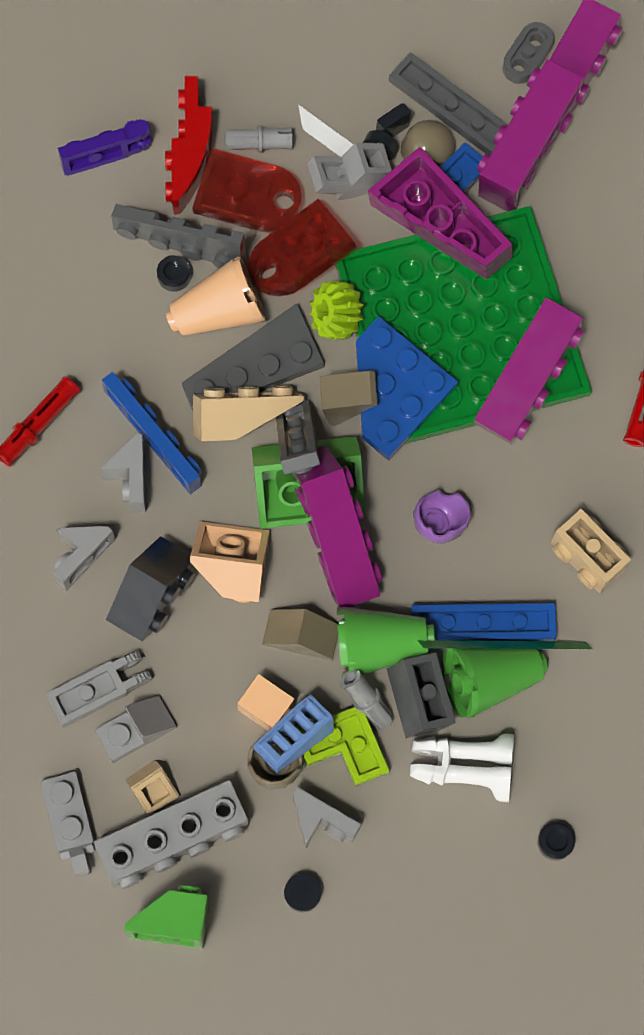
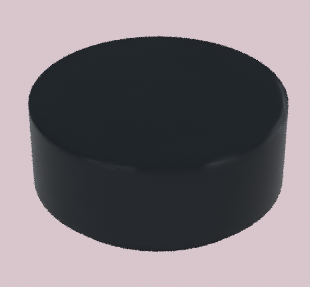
M381 130L369 131L363 143H383L389 161L393 159L398 148L396 140L390 134Z
M171 255L159 262L157 266V279L161 287L168 291L177 292L188 286L191 280V268L184 258Z
M550 823L538 835V849L549 860H563L571 854L575 847L574 833L563 823Z
M297 874L290 878L284 889V898L287 905L292 910L300 913L313 910L321 899V887L318 881L308 874Z

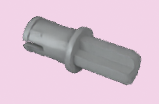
M257 125V129L226 130L225 146L228 149H257L258 152H262V149H292V128H261V125Z
M359 670L347 671L341 677L340 685L354 700L356 710L364 712L377 729L390 726L393 722L391 718L392 713L381 700L379 690L371 687Z

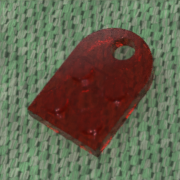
M212 148L192 211L196 215L255 231L276 232L289 226L299 214L301 208V189L296 178L282 167ZM286 196L293 201V205L288 209H279L275 206L274 202L277 198Z
M318 198L263 238L254 247L248 260V271L257 288L263 293L271 296H286L306 286L355 250L357 246ZM270 268L276 269L271 277L261 278L266 270Z

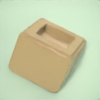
M157 761L151 762L126 779V783L148 816H151L179 797L178 792Z

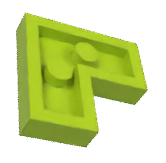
M355 707L333 715L334 732L302 754L307 768L341 754L355 787L389 774V769L364 712L357 711ZM303 728L299 729L303 735L306 733Z

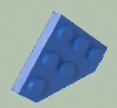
M378 317L356 340L355 344L358 372H375L377 406L361 413L362 439L389 461L454 391L458 381L382 318Z

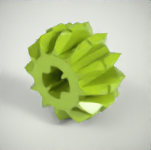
M328 281L327 283H322L320 288L314 289V300L309 301L312 306V312L308 316L313 317L312 329L318 330L319 337L343 340L350 338L352 333L358 332V321L363 320L360 309L364 305L359 303L360 292L354 290L353 284Z

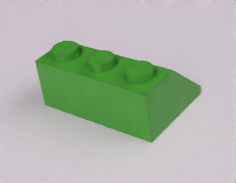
M357 437L317 440L318 448L325 445L341 467H348L354 483V487L349 488L352 499L357 498L362 509L363 518H365L362 462ZM279 444L251 447L260 529L307 524L308 521L312 520L311 516H306L295 491V488L300 487V484L292 473L284 474L280 461Z

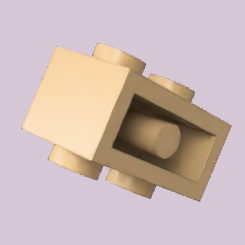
M582 509L557 529L551 540V544L554 546L552 550L558 559L565 564L569 562L578 571L577 576L587 588H594L599 594L626 570L631 561L626 550L603 531L602 526L594 517L587 515Z

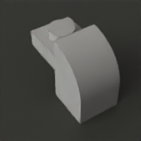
M355 143L342 157L313 156L307 162L316 193H335L337 200L350 199L368 193L371 187L392 171L383 143Z

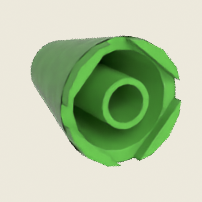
M337 607V615H344L345 620L339 621L337 625L341 666L349 667V670L342 672V676L347 671L350 672L353 669L359 670L362 675L393 666L403 659L428 654V648H423L417 640H435L433 625H426V619L423 617L351 607Z
M446 649L442 664L443 676L450 674L452 686L446 687L452 707L460 717L466 716V718L474 717L540 683L548 669L544 654L538 652L537 649Z

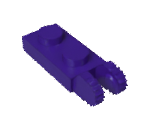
M141 118L140 120L136 119V121H128L124 128L104 131L98 136L81 141H71L65 146L59 147L58 153L64 175L70 176L128 158L130 155L149 149L152 143L151 135H149V132H151L150 124L145 119L141 120Z

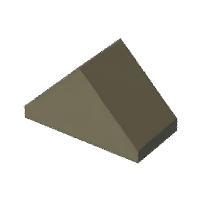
M374 371L320 376L322 411L329 425L336 426L377 406Z
M307 609L270 610L262 645L332 661L338 637V624Z

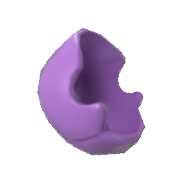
M436 490L428 494V496L419 499L413 511L415 528L431 542L444 544L453 541L461 536L471 519L470 505L459 493L446 495L441 493L440 490Z

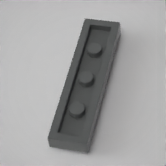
M411 52L389 75L390 83L485 154H492L497 145L493 142L498 130L503 124L506 126L508 124Z
M308 400L299 403L276 417L280 461L284 474L292 472L294 474H304L311 471L314 466L320 465L313 414Z

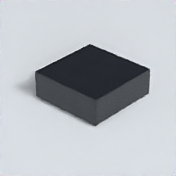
M404 103L399 104L377 119L376 130L384 131L395 137L409 127L411 111Z

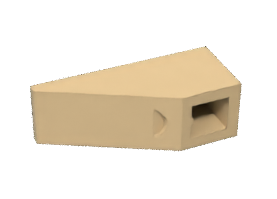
M287 385L272 386V392H259L258 387L250 386L238 387V393H225L224 388H205L204 394H193V436L200 441L237 440L303 402L304 395L293 391V387Z

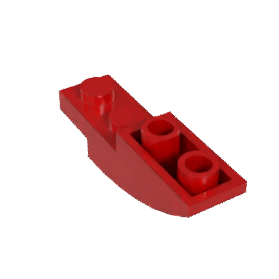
M184 76L185 89H178L179 110L185 109V120H178L179 138H171V151H165V170L172 171V182H165L166 202H172L173 215L181 214L192 199L201 182L210 154L213 129L212 106L199 107L198 76Z

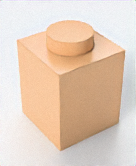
M258 674L237 703L238 711L269 731L292 710L294 698Z

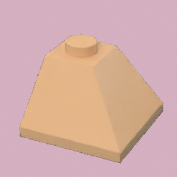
M200 521L190 556V563L223 598H230L242 603L250 601L259 602L270 530Z

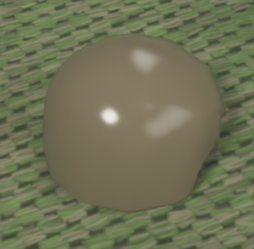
M423 120L417 122L408 130L401 141L400 153L405 160L416 149L421 147L441 167L454 153L455 140L450 129L443 123H439L436 120Z
M283 736L291 745L295 743L290 737ZM276 743L271 745L280 756L284 753ZM252 745L248 754L247 766L250 774L259 785L269 789H281L291 785L300 775L303 755L276 773L254 750Z

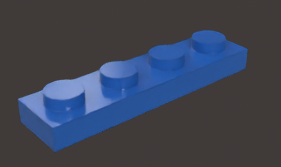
M114 372L103 378L104 392L137 432L142 434L143 439L186 491L191 495L200 488L199 474L202 472L200 467L191 456L185 458L177 449L180 444L168 429L163 432L155 423L158 421V418L154 411L146 403L141 406L134 398L137 393L126 378L119 380Z
M555 603L411 606V616L423 617L426 619V625H433L435 640L556 641Z

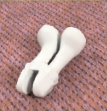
M501 734L496 740L489 742H459L448 740L447 737L436 740L434 736L414 740L411 752L426 756H438L437 766L411 764L410 776L427 784L435 782L442 786L444 783L484 786L491 789L497 801L509 803L512 767L451 765V758L484 760L503 766H512L514 734Z

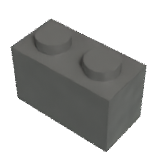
M436 653L403 659L387 668L406 739L438 732L456 723Z

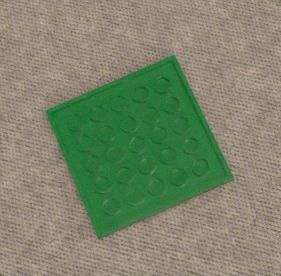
M531 206L487 216L495 227L512 243V258L487 280L416 234L334 255L333 261L339 281L353 284L354 290L360 292L359 303L364 305L360 309L363 320L358 321L359 330L355 332L357 339L380 317L458 381L454 391L405 444L477 426L474 419L545 298L547 297L563 306ZM571 347L565 357V360L568 362L558 379L552 378L546 388L550 393L541 409L590 396L592 391L577 347L575 349Z

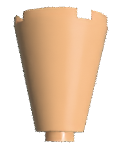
M241 257L230 260L169 304L170 312L166 313V317L173 332L179 330L182 336L252 325L266 320L256 287H253L249 278L251 275Z

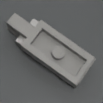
M71 772L40 781L57 852L60 854L61 860L71 859L76 878L91 874L86 855L95 852L93 847L94 839L77 773Z

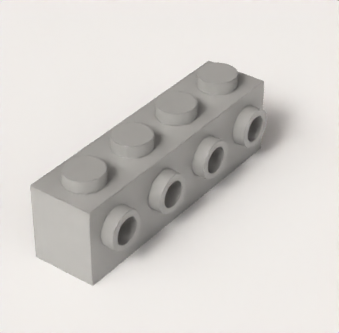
M230 780L93 843L113 887L121 885L122 889H126L140 883L143 880L142 874L153 869L158 874L176 866L175 859L189 853L190 857L193 858L211 849L209 844L223 838L224 842H228L240 837L245 833L243 828L249 826L236 792Z

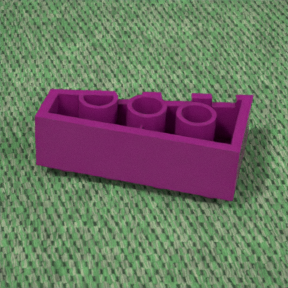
M594 0L582 1L549 59L583 77L581 91L560 130L554 129L552 134L555 137L553 140L556 139L559 132L565 134L574 117L571 114L577 103L580 105L583 103L590 89L588 84L594 75L600 73L607 59L608 51L611 46L617 43L623 31V27L620 26L621 14Z
M548 59L541 69L537 67L534 69L527 83V86L530 87L525 97L519 96L510 112L513 115L512 120L508 126L503 124L500 127L493 142L497 144L491 155L486 153L478 165L477 172L480 173L478 196L505 211L518 208L519 190L521 186L528 189L538 166L536 160L538 158H545L555 137L552 133L554 129L559 131L581 91L583 77Z
M421 147L416 149L368 190L369 201L372 207L486 280L512 258V243Z
M546 297L474 419L475 424L511 445L516 438L522 440L532 424L527 419L534 408L541 409L550 393L546 388L552 378H559L568 362L565 360L566 355L571 347L575 349L586 331L582 329L583 318Z
M324 445L318 448L320 465L314 466L311 471L304 474H294L293 472L292 474L300 484V487L295 488L298 500L302 504L306 516H311L312 519L307 522V526L316 548L321 549V552H318L317 555L331 596L338 607H352L381 596L377 583L382 581V577L376 562H371L368 552L373 550L370 537L366 530L361 531L358 520L363 519V513L357 498L352 499L349 488L354 487L351 473L347 466L341 467L329 449Z

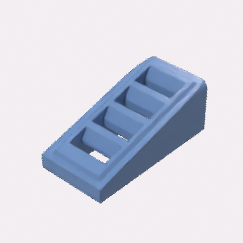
M309 695L253 745V748L278 773L334 732L333 717L312 695ZM298 725L306 731L304 735L296 728ZM287 734L295 743L291 745L283 736ZM276 743L284 753L280 756L271 747L272 744Z

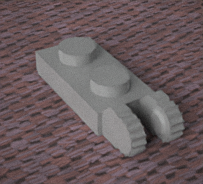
M138 651L133 652L114 662L110 660L47 692L46 696L62 727L64 728L127 696V692L134 691L150 682L152 676L149 671L140 672L124 682L121 681L118 672L136 666L142 660Z

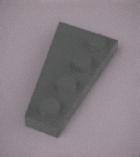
M118 204L115 205L112 212L113 230H116L124 238L135 239L137 237L148 241L150 245L157 249L167 250L170 248L181 252L184 257L190 260L198 261L203 259L212 262L217 268L222 267L237 257H241L244 263L246 261L244 232L233 230L232 235L227 236L219 234L217 226L204 224L202 229L192 228L186 219L173 217L165 222L161 221V217L157 213Z
M296 303L183 381L182 388L193 411V394H204L205 388H224L225 393H238V387L250 386L258 387L259 392L272 388V386L283 384L323 368L324 363Z

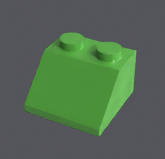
M179 885L178 891H167L127 921L124 931L130 939L203 949L209 911L208 897L201 893V888Z

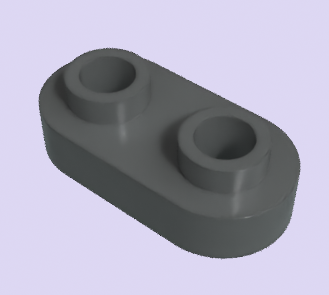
M533 22L522 29L504 57L502 70L509 81L518 84L528 82L534 69L541 66L549 54L554 40L550 27L544 23ZM538 41L541 45L534 46L530 42ZM521 66L524 70L517 71L513 67Z

